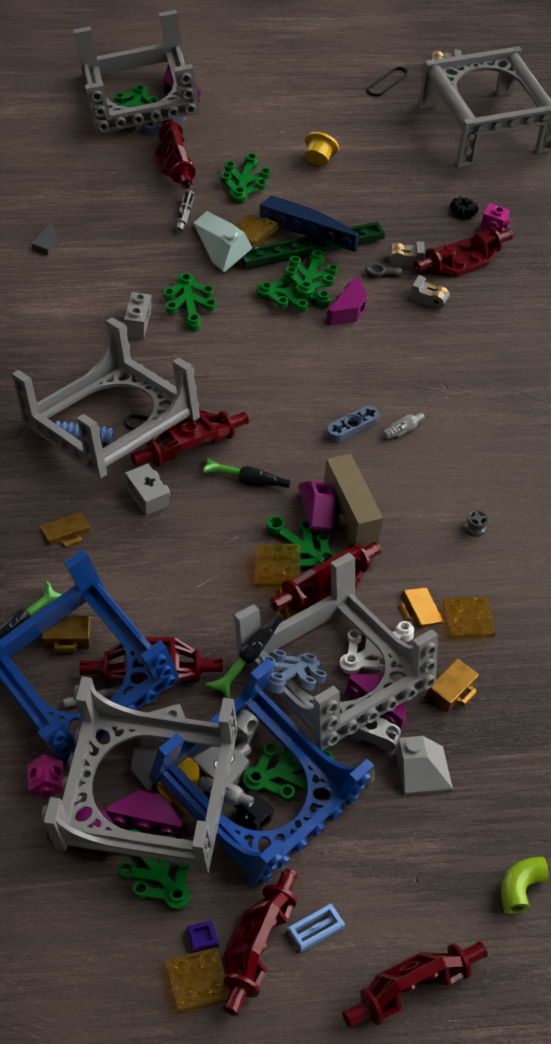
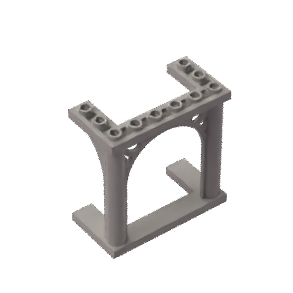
M176 10L159 13L164 43L96 56L91 27L73 30L83 77L86 78L87 85H85L95 134L200 114L192 64L185 65ZM163 62L169 63L174 85L171 92L162 100L136 107H124L112 103L106 97L104 84L101 79L102 74Z
M519 46L425 61L418 105L420 108L436 106L439 94L461 126L462 132L456 158V165L458 167L474 165L479 139L483 135L540 126L535 151L537 154L551 151V99L521 59L522 49ZM496 71L499 72L495 88L497 96L513 93L515 81L517 80L537 108L475 118L459 94L457 82L462 76L470 72Z
M113 317L106 321L109 335L108 342L97 364L87 374L43 400L36 401L32 380L29 376L20 370L12 373L24 425L100 479L107 475V466L187 417L193 421L200 418L193 366L180 358L172 361L175 387L169 381L164 380L156 375V373L151 372L143 365L131 359L127 327L124 323L119 322ZM124 376L127 380L120 381L119 378ZM112 387H128L146 393L154 403L153 412L146 422L103 449L97 422L85 414L77 417L81 441L48 419L87 395ZM162 404H168V405H169V407H160V406H161Z
M350 553L331 562L332 595L281 622L259 657L253 663L244 666L250 665L255 670L260 666L262 656H269L268 654L274 649H279L340 614L348 619L380 651L386 667L384 676L379 685L363 697L340 702V691L335 686L313 697L303 691L292 679L287 680L284 691L277 694L314 733L315 745L321 751L335 745L347 735L354 734L362 726L374 722L379 716L394 710L399 704L406 700H411L416 694L431 688L436 683L438 634L431 629L415 638L411 646L400 640L355 597V557ZM254 604L234 614L238 659L240 658L239 651L261 629L260 612ZM273 669L272 672L282 673L284 670ZM395 674L405 676L398 681L390 678V676Z
M81 677L80 685L75 686L73 699L77 702V711H80L82 725L81 729H77L75 733L74 743L77 745L75 752H71L69 757V776H65L63 780V799L50 797L48 806L45 805L43 807L41 820L45 824L46 831H48L55 849L66 851L67 845L180 863L197 866L198 873L208 874L238 731L234 699L223 698L218 723L147 713L121 706L100 695L95 690L92 678ZM113 729H117V732H124L121 736L118 737L115 735ZM98 731H105L110 735V742L108 744H100L96 740V733ZM178 733L184 739V742L220 748L205 821L197 820L193 841L119 828L109 822L95 804L92 790L95 771L104 756L122 742L139 737L169 740ZM92 745L95 748L99 749L98 754L96 756L90 755L93 754ZM86 772L91 773L89 777H85ZM86 794V801L79 803L82 799L80 795ZM85 808L92 810V815L87 820L82 822L75 820V816L80 810ZM96 820L101 822V827L93 825Z

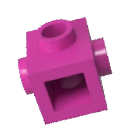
M489 203L483 213L480 228L486 230L489 227H494L498 232L503 231L504 228L508 229L511 218H508L510 210Z
M43 754L27 765L28 788L30 792L44 798H49L62 790L64 780L63 761Z

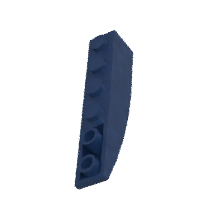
M272 195L259 205L261 222L353 252L357 251L358 234L346 225L319 211Z

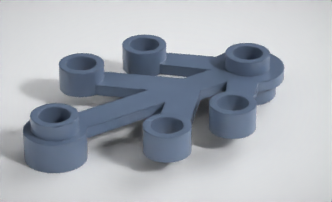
M274 649L271 657L266 655L261 657L259 665L269 659L275 665V670H284L282 673L272 672L265 687L272 693H282L286 681L296 675L301 682L300 686L306 690H314L316 683L322 684L325 682L327 673L318 669L320 662L311 653H304L294 657L286 656L284 651Z

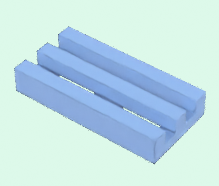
M329 904L287 927L286 932L289 936L291 935L294 944H297L298 950L301 953L344 929L345 923L333 905ZM330 913L332 915L299 935L297 934V931ZM334 922H337V923H335L334 925L328 927L327 929H325V930L319 932L318 934L312 936L311 938H309V939H307V940H305V941H302V940H304L305 938H307V937L313 935L314 933L320 931L321 929H323V928L329 926L330 924H332V923H334Z

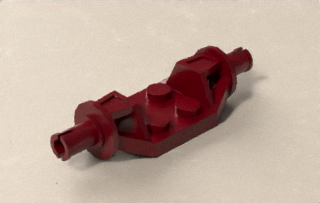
M172 119L164 120L158 132L161 142L154 152L160 173L172 178L177 184H181L183 189H189L196 170L184 149L183 129L180 124L173 122Z
M489 227L486 231L476 233L472 237L449 245L444 244L436 249L429 248L426 250L425 258L414 261V269L418 273L430 269L434 274L443 272L458 277L487 267L495 254L501 251L502 243L513 239V233L510 229L498 232L494 227Z
M199 409L200 418L193 421L187 417L146 442V449L131 453V460L135 466L150 460L155 466H161L162 462L176 459L178 452L190 449L196 445L210 440L215 444L226 438L232 439L235 436V428L249 424L248 415L243 411L230 417L225 411H220L216 414ZM163 439L164 447L159 449L158 443Z
M374 541L363 548L361 545L353 543L349 545L347 550L336 554L304 574L298 575L293 580L288 579L282 583V593L269 600V602H272L270 603L271 608L275 612L280 611V609L289 604L296 610L309 608L332 595L331 562L348 553L355 557L356 591L362 574L370 569V559L381 554L380 545Z
M145 637L152 646L160 640L166 646L180 677L176 683L193 679L199 682L202 672L223 673V657L201 658L199 656V649H193L176 637ZM121 643L108 651H104V658H101V660H80V676L101 675V677H104V684H108V681L123 683L127 671V657ZM179 654L194 659L193 663L179 661ZM124 655V662L110 664L109 660ZM136 661V662L134 663V665H133V668H135V667H144V666H143V665L139 666V662ZM136 674L131 678V682L140 684L148 677L144 674Z
M282 869L277 885H266L262 893L264 898L243 911L224 953L223 961L226 971L224 983L231 991L225 1005H223V1011L231 1016H239L246 997L255 998L259 995V985L267 971L259 957L267 946V937L275 926L287 923L292 908L297 905V898L291 890L298 875L291 869Z
M478 941L476 944L462 950L457 944L452 943L448 945V953L420 952L376 974L370 987L360 991L362 1002L346 1011H342L345 1023L351 1028L361 1021L370 1018L374 1024H382L384 1018L402 1010L399 992H408L414 989L416 983L423 979L427 981L436 978L440 984L449 986L461 978L464 980L470 978V965L488 957L486 947L481 941ZM448 967H453L455 970L449 972Z

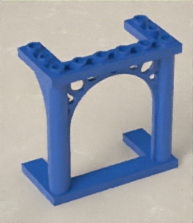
M84 549L64 562L75 585L0 639V682L38 730L39 735L53 756L63 761V766L68 764L70 754L75 752L77 745L74 743L75 733L72 735L69 732L70 724L74 720H80L81 714L62 712L46 704L10 659L11 656L39 637L44 631L87 602L120 641L126 652L127 671L124 681L117 693L110 699V701L121 706L138 710L145 704L153 702L157 695L165 689L173 687L180 678L163 642L160 640L152 646L104 590V586L92 561ZM138 661L139 666L143 665L144 667L133 668V665ZM136 674H144L148 677L140 684L131 682V678ZM129 688H132V690L125 695V691ZM98 731L96 733V740L98 741L100 738H102L105 734L108 733L105 731Z
M269 659L250 673L242 694L234 700L235 714L237 716L242 709L246 710L248 708L297 759L306 778L307 795L300 813L290 823L274 830L255 831L246 829L233 823L221 813L215 840L248 874L245 882L251 888L255 887L258 883L261 886L272 877V872L277 867L281 869L291 859L289 855L294 850L298 853L308 844L306 840L311 835L316 837L326 827L324 823L328 819L334 821L342 813L341 807L346 803L350 806L360 796L359 793L365 788V784L371 779L372 776L369 773L374 767L368 759L355 767L346 766L333 760L322 752L264 693L275 667ZM220 712L208 722L218 723ZM176 733L158 748L149 779L155 785L161 781L196 820L205 821L209 799L178 767V765L203 745L184 742V739ZM313 776L317 778L318 783L312 781ZM315 790H325L329 793L330 798L325 801L318 800L313 796V792ZM311 805L322 807L314 809L313 812L309 810V807ZM294 823H300L301 827L297 828ZM280 835L284 838V841L283 839L275 841V837ZM247 836H250L253 839L251 843V848L248 845L249 841L244 839ZM261 838H266L270 846L263 852H260L258 841Z

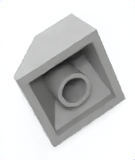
M424 736L399 738L395 754L404 795L453 790L443 746Z

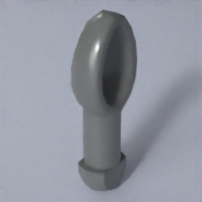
M378 263L369 264L365 268V271L373 277H381L383 275L400 277L402 275L401 268H385Z

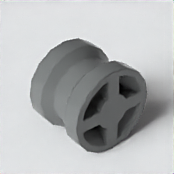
M471 510L467 515V521L464 525L466 533L473 537L482 536L486 531L489 521L488 515L481 510Z

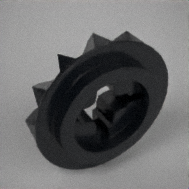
M459 196L458 198H453L452 202H450V211L458 217L472 218L478 213V203L474 202V199Z

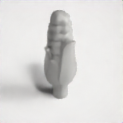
M420 412L416 415L403 416L396 422L390 423V427L384 430L383 436L386 439L396 436L399 438L403 434L414 430L418 423L425 419L424 414Z
M201 777L198 785L211 795L214 779ZM227 782L223 802L230 805H239L241 803L251 807L254 797L244 794L239 786Z

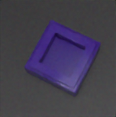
M212 920L187 926L186 931L193 954L219 948Z

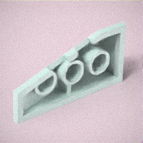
M208 211L193 223L211 261L223 272H226L252 249L243 231Z

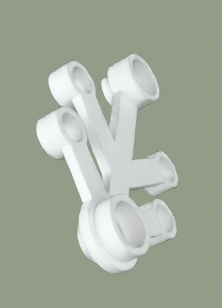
M402 621L396 626V630L393 633L403 642H409L414 637V627L410 622ZM357 629L350 630L348 632V653L340 658V667L343 672L348 675L357 674L361 668L385 672L386 667L382 664L385 661L380 651L366 638L365 649L357 653L358 644L362 640V634ZM369 657H379L377 661L366 660Z

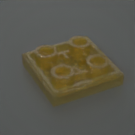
M254 215L245 216L240 223L235 225L246 234L251 246L255 247L279 228L278 222L271 221L268 218H258Z
M256 544L255 587H282L284 581L288 579L293 580L300 575V544Z
M488 596L443 598V607L450 639L495 637L496 631Z
M217 947L165 960L178 1014L226 1002L230 992L228 986L224 983L225 974Z

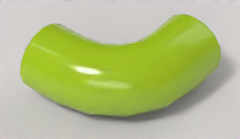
M543 856L518 861L506 871L501 882V901L504 913L518 914L526 911L529 908L526 895L527 887L534 883L548 881V865Z

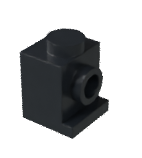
M251 790L246 795L254 797L252 806L249 807L240 803L239 805H234V807L237 809L238 818L243 824L250 825L252 830L262 831L272 821L274 808Z

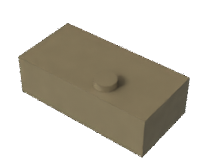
M346 454L327 459L323 483H328L332 486L335 496L334 511L337 515V523L339 527L343 528L350 545L357 543L364 548L374 541L379 543L383 516L352 455Z

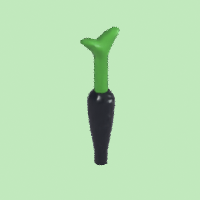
M209 458L205 459L206 466L202 469L203 473L219 472L239 477L244 483L290 488L291 480L283 479L258 468L244 466L241 469L219 464Z
M45 581L43 597L26 610L20 609L13 613L0 626V639L35 615L47 604L57 599L61 594L53 591L51 584Z
M276 613L271 621L262 627L239 651L240 658L225 676L216 681L207 682L205 685L208 688L222 691L225 698L231 699L230 683L246 664L253 663L259 657L284 619Z

